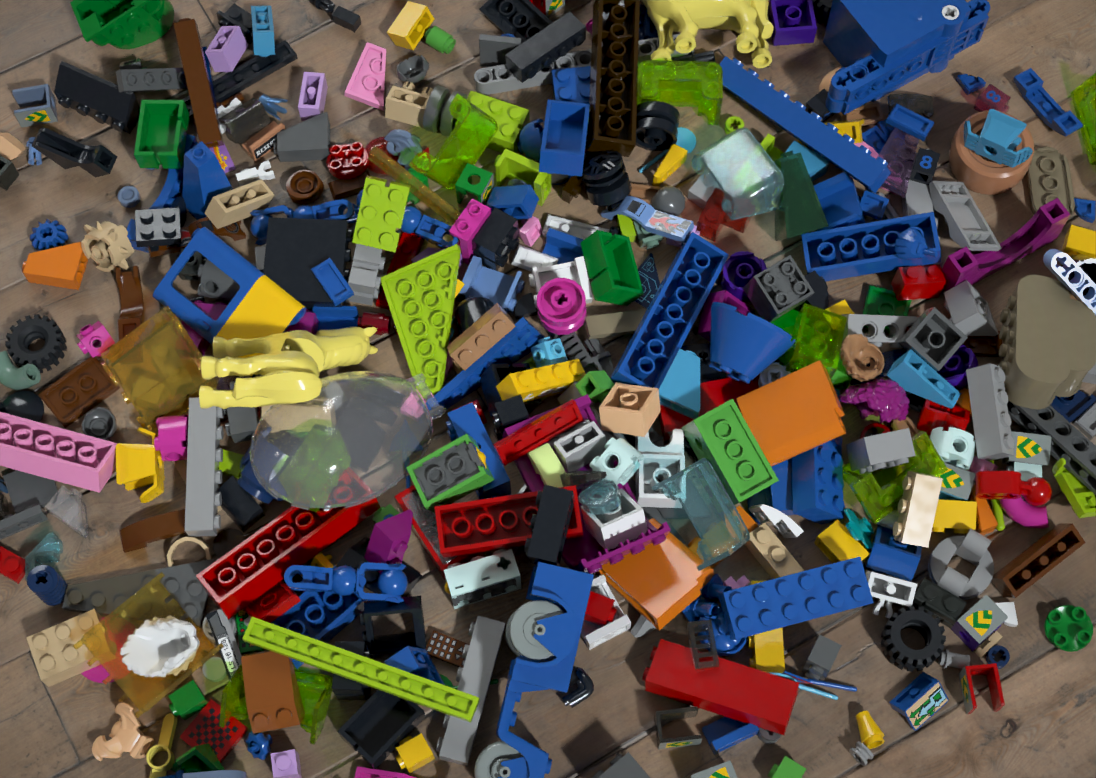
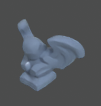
M401 129L392 130L385 136L384 139L389 141L386 146L387 151L394 156H399L397 162L405 166V172L412 166L418 169L425 162L422 158L418 157V154L422 152V147L419 143L421 139L418 136Z

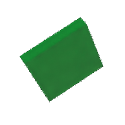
M869 285L862 314L908 316L911 300L897 301L894 291ZM885 326L884 333L889 334L890 330Z

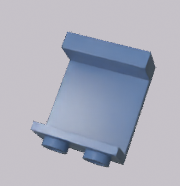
M473 255L462 280L465 285L458 293V302H462L470 296H483L492 301L494 305L498 303L509 314L516 307L517 299L515 298L517 293H521L524 288L525 281L522 280V272L518 271L516 276L513 277L482 266V259Z

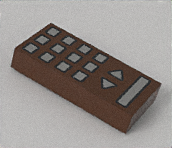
M433 630L426 646V651L431 657L463 668L466 659L462 658V654L467 643Z

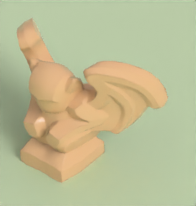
M123 702L116 706L115 713L119 714L121 718L111 729L109 736L112 739L107 741L105 735H101L94 741L92 753L97 760L121 758L123 752H130V756L135 759L145 758L147 752L154 744L155 740L153 738L145 736L138 729L141 724L133 712L134 707L130 704Z

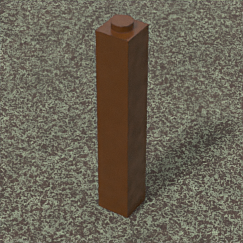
M183 18L173 24L199 142L202 141L208 148L222 146L224 142L198 25L195 19Z

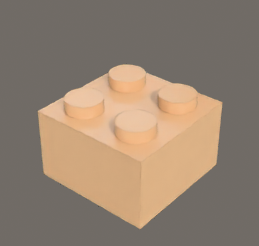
M615 383L599 407L601 429L612 433L645 437L661 411L659 389Z

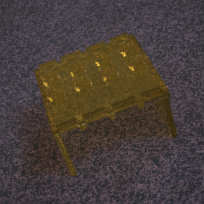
M162 572L86 632L81 640L73 645L75 650L79 649L83 644L94 656L87 664L91 666L96 661L101 664L109 674L102 682L105 685L112 679L125 693L118 701L122 703L129 698L139 710L134 713L137 718L147 712L224 647L222 643L215 647L203 635L199 638L200 646L194 660L189 663L187 670H182L177 676L170 674L165 678H151L140 676L132 670H127V665L122 662L123 656L120 655L123 644L127 641L128 635L133 634L135 628L138 629L145 620L149 619L151 621L155 616L157 618H166L171 615L179 619L186 613L174 598L168 603L164 601L171 594L160 582L165 576ZM190 617L184 620L192 623L196 628V634L201 631Z

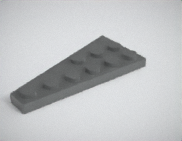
M205 560L68 585L62 608L66 611L81 613L95 609L103 616L141 621L147 619L151 621L155 616L157 618H166L171 615L179 620L192 623L195 628L202 629L209 595L200 584L196 575L216 560Z

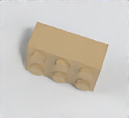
M95 609L26 637L40 679L48 687L116 658L103 619Z

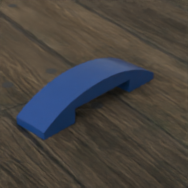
M1031 68L1014 77L1013 80L1026 103L1052 130L1066 137L1083 127V124L1071 111L1065 112L1042 87L1043 80Z

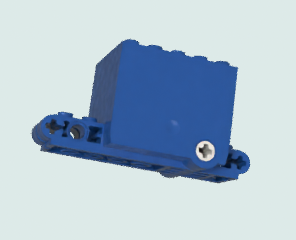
M833 0L823 43L841 64L842 68L831 79L825 103L826 108L832 113L842 112L845 115L869 101L874 102L928 72L938 73L943 71L955 54L981 40L984 32L983 29L986 27L989 19V2L987 0H971L969 2L965 0Z

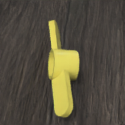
M172 713L164 717L158 745L151 747L147 752L146 760L151 767L149 778L166 776V772L172 768L175 762L171 747L178 719ZM160 751H167V762L162 766H154V756Z

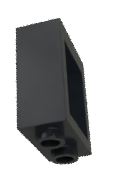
M421 595L402 597L404 601L401 603L364 601V611H360V623L366 627V631H362L363 642L368 645L371 654L399 652L406 646L426 649ZM412 612L415 632L374 635L372 616Z

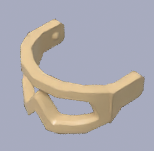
M185 536L176 540L169 548L167 554L168 567H172L174 564L172 556L177 546L184 541H193L200 544L205 550L207 560L212 559L210 546L200 537Z

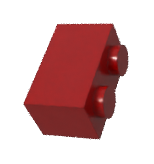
M940 264L898 267L891 285L897 301L938 298L946 280Z

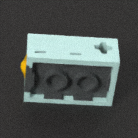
M500 549L488 557L477 556L465 564L454 563L444 570L446 579L444 589L446 593L450 594L454 609L521 589L520 573L512 549Z

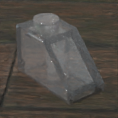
M62 485L45 508L52 516L86 539L89 536L86 504L81 499L83 495L73 487L69 490Z

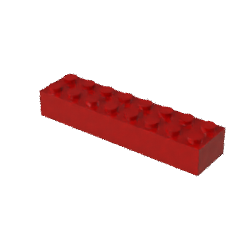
M347 466L201 571L196 577L214 603L230 619L283 580L288 567L303 565L381 507L373 490Z

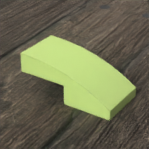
M545 443L527 453L536 474H540L544 485L557 488L572 485L549 443Z

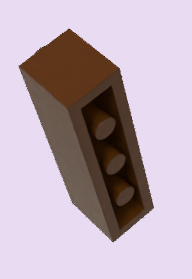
M1073 523L1058 524L995 573L991 581L1002 597L1016 598L1086 542Z

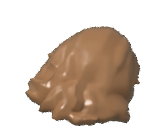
M848 334L842 342L840 359L848 376L861 382H868L882 373L886 360L880 349L868 342L867 337L862 334Z

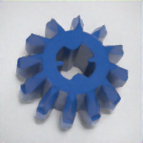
M47 219L44 224L38 221L39 227H32L33 234L30 235V240L35 250L42 251L67 245L66 241L69 240L66 233L67 230L57 220L51 223Z

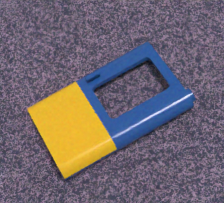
M206 227L197 228L193 232L191 241L153 292V297L212 346L214 336L223 337L227 340L236 337L253 339L284 333L290 325H295L301 320L307 309ZM196 251L201 253L240 286L239 291L217 320H213L172 285L175 278ZM264 353L248 354L244 356H239V358H248L252 356L263 355Z

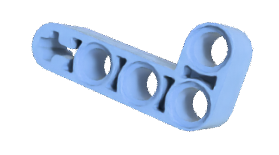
M1057 249L1048 250L1043 257L1045 266L1078 301L1083 302L1096 315V284L1068 254ZM1056 258L1063 265L1062 267L1057 265ZM1074 271V278L1069 281L1068 276ZM1089 287L1087 295L1083 296V290Z

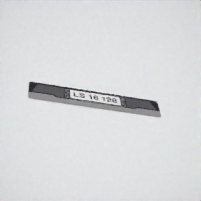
M219 609L206 614L236 698L240 699L245 697L242 655L229 620Z

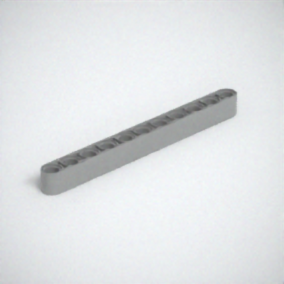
M674 34V35H673L674 43H675V39H676L677 36L680 35V34ZM658 37L639 41L638 68L652 66L651 54L659 47ZM591 49L567 53L565 56L552 62L549 67L536 73L533 78L527 79L523 83L506 68V64L478 69L474 74L475 90L477 93L490 95L552 84V70L566 69L562 67L591 66ZM675 49L674 53L671 54L672 62H674V57L691 55V52L679 53Z

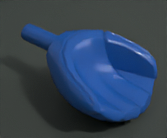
M908 228L901 232L895 242V252L899 259L914 260L923 258L925 255L938 256V252L927 250L928 246L925 238L914 228Z

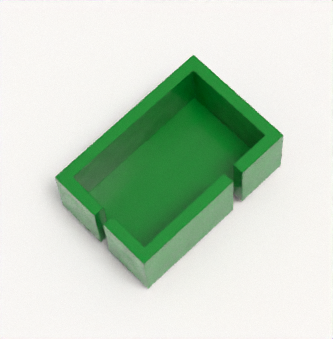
M141 100L134 151L135 159L140 168L159 169L160 165H162L163 169L183 168L187 136L185 130L188 128L189 112L184 100Z
M597 230L581 242L589 279L593 280L591 287L596 301L628 306L644 295L629 237L618 234L612 236V233Z

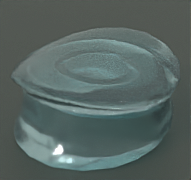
M611 480L598 481L587 487L578 496L579 502L583 504V509L591 514L608 513L618 507L622 501L620 494L617 493L616 484Z

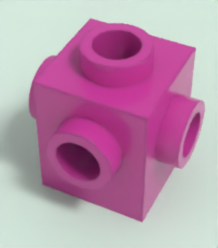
M99 321L93 325L88 324L79 331L80 333L76 335L80 340L77 343L78 347L84 355L89 353L92 358L102 356L108 351L110 346L115 344L108 331Z

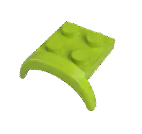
M1060 458L1054 464L1052 473L1061 491L1071 504L1072 510L1078 518L1096 516V495L1064 467L1066 460Z

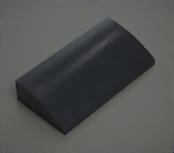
M488 0L479 8L504 34H512L516 38H521L522 43L553 23L529 0Z

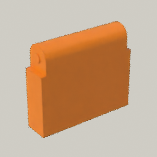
M820 360L736 398L743 418L771 467L846 434V429L841 419L845 415L827 369Z
M654 518L648 520L657 529L662 525ZM671 532L668 533L664 542L655 546L653 543L644 546L645 550L635 555H632V553L623 556V560L612 565L610 562L602 565L601 570L596 572L599 576L604 574L606 582L659 631L701 595L700 589L711 580L714 574V570Z

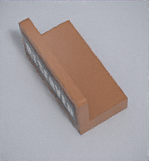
M272 121L241 145L242 149L256 163L274 149L277 133L285 130V126L282 123L278 125L275 121Z

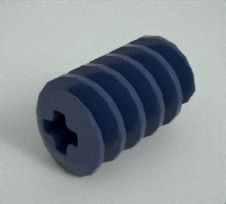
M48 565L36 566L29 572L27 577L28 587L45 604L55 606L64 602L68 584L54 568Z

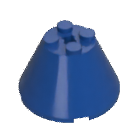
M713 302L711 305L710 368L728 373L727 377L735 381L749 384L750 381L794 345L796 340L790 341L792 336L778 326L749 312L745 316L736 311L737 307L721 302Z

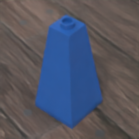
M202 141L184 154L182 193L186 209L196 220L207 217L205 211L214 196L233 190L217 157Z

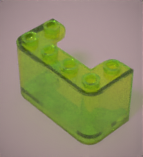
M646 60L639 64L637 73V106L646 101H660L678 107H698V116L704 115L708 119V125H719L723 100V71L718 63Z

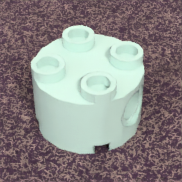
M943 427L933 429L925 456V464L933 468L938 460L964 470H969L972 466L976 448V441H973L974 436L964 430L949 427L948 431H942Z
M612 437L605 444L604 448L606 450L603 454L596 456L589 466L593 469L592 474L614 492L619 489L617 486L619 483L624 486L641 465L638 459L641 461L644 459V456L623 438L616 440ZM616 459H618L619 463L614 468V462Z

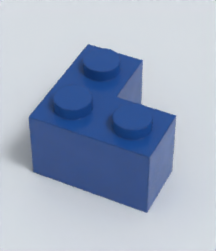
M406 646L384 661L389 666L445 685L426 649Z

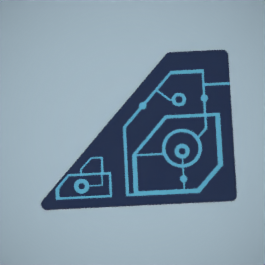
M652 253L648 255L638 268L644 295L636 299L635 302L646 309L660 286Z

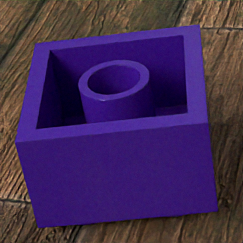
M812 0L769 1L768 18L774 26L772 33L773 46L814 43L817 25Z

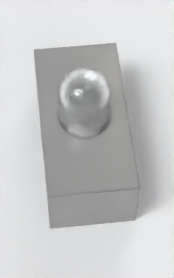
M712 161L688 190L687 199L705 210L729 181L730 171Z

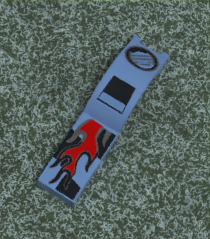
M626 196L623 200L608 205L606 210H603L601 213L603 218L612 220L614 215L628 216L642 225L647 232L682 243L686 241L694 229L693 221L655 210L644 200L633 196Z

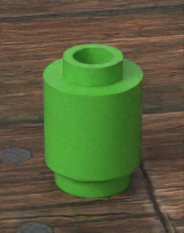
M437 26L430 27L424 36L426 39L425 43L442 54H449L456 44V40L453 39L451 34Z

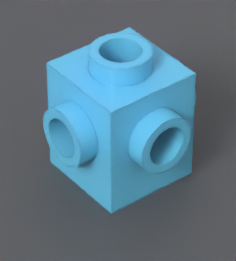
M550 336L538 340V345L530 348L537 368L568 361L560 338L551 340Z

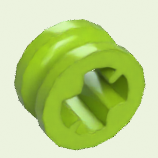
M729 117L724 128L726 135L732 138L739 137L743 132L744 122L740 117ZM735 124V127L738 126V128L733 129V127L731 128V125Z

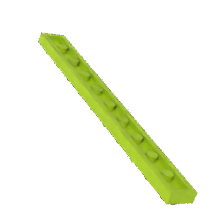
M255 617L251 618L242 638L244 642L470 723L480 700L479 697Z

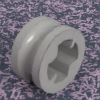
M858 741L855 744L856 748H851L849 752L858 763L866 766L867 760H871L874 755L867 746Z

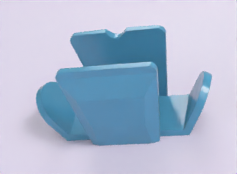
M989 110L980 136L971 132L970 121H965L964 146L975 151L977 155L986 157L1000 165L1005 164L1013 168L1025 162L1033 152L1030 147H1025L1017 152L1014 151L1022 141L1018 136L1026 128L1027 124L997 110Z

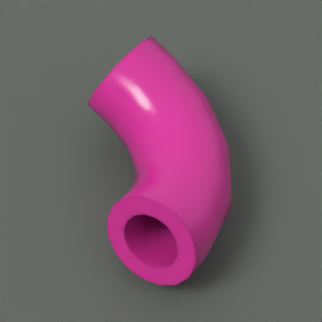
M1022 495L1018 499H999L1001 508L1011 520L1029 528H1049L1046 505L1032 506L1022 498Z

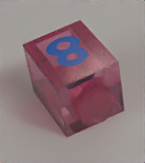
M989 84L977 98L974 109L978 112L994 109L1007 113L1010 108L1008 103L1011 97L992 84Z

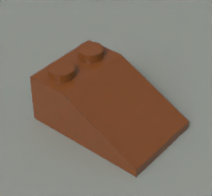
M269 650L241 656L246 706L253 734L300 725L305 716V711L292 658Z

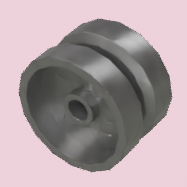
M436 86L425 108L423 128L433 133L440 130L443 136L455 138V123L467 100V95L458 91L451 94L448 88Z

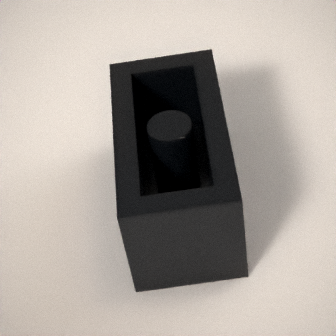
M338 6L332 14L334 23L353 32H356L361 25L359 15L341 6Z

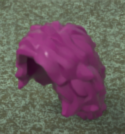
M879 379L874 382H863L860 386H848L845 393L839 395L840 402L854 404L860 410L861 419L865 420L870 415L880 416V424L883 421L889 423L891 420H905L909 412L908 404L910 401L906 397L905 390L899 386V383L892 380Z

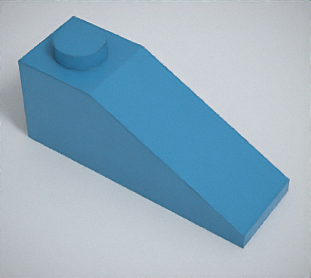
M251 6L254 55L261 57L275 55L272 7Z
M912 349L897 359L887 373V376L892 381L899 383V386L903 387L905 391L950 409L955 406L961 395L958 390Z

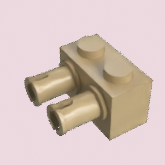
M409 81L404 82L402 88L392 86L386 97L385 118L423 128L425 108L433 89L429 88L428 93H426L428 87H424L421 93L414 92L416 88L412 82L407 87Z

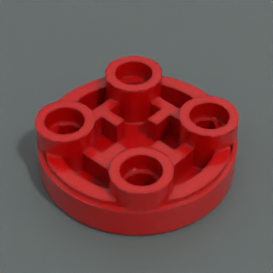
M360 142L331 146L330 154L326 160L330 174L339 179L355 178L361 175L369 165L367 151Z

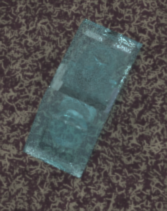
M54 532L48 533L25 557L26 581L29 572L36 566L43 565L41 563L60 561V554L63 553V543Z

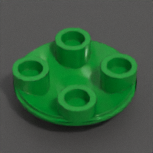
M1072 605L1058 606L1050 611L1045 619V634L1048 640L1060 650L1067 652L1081 650L1092 639L1093 625L1082 607Z

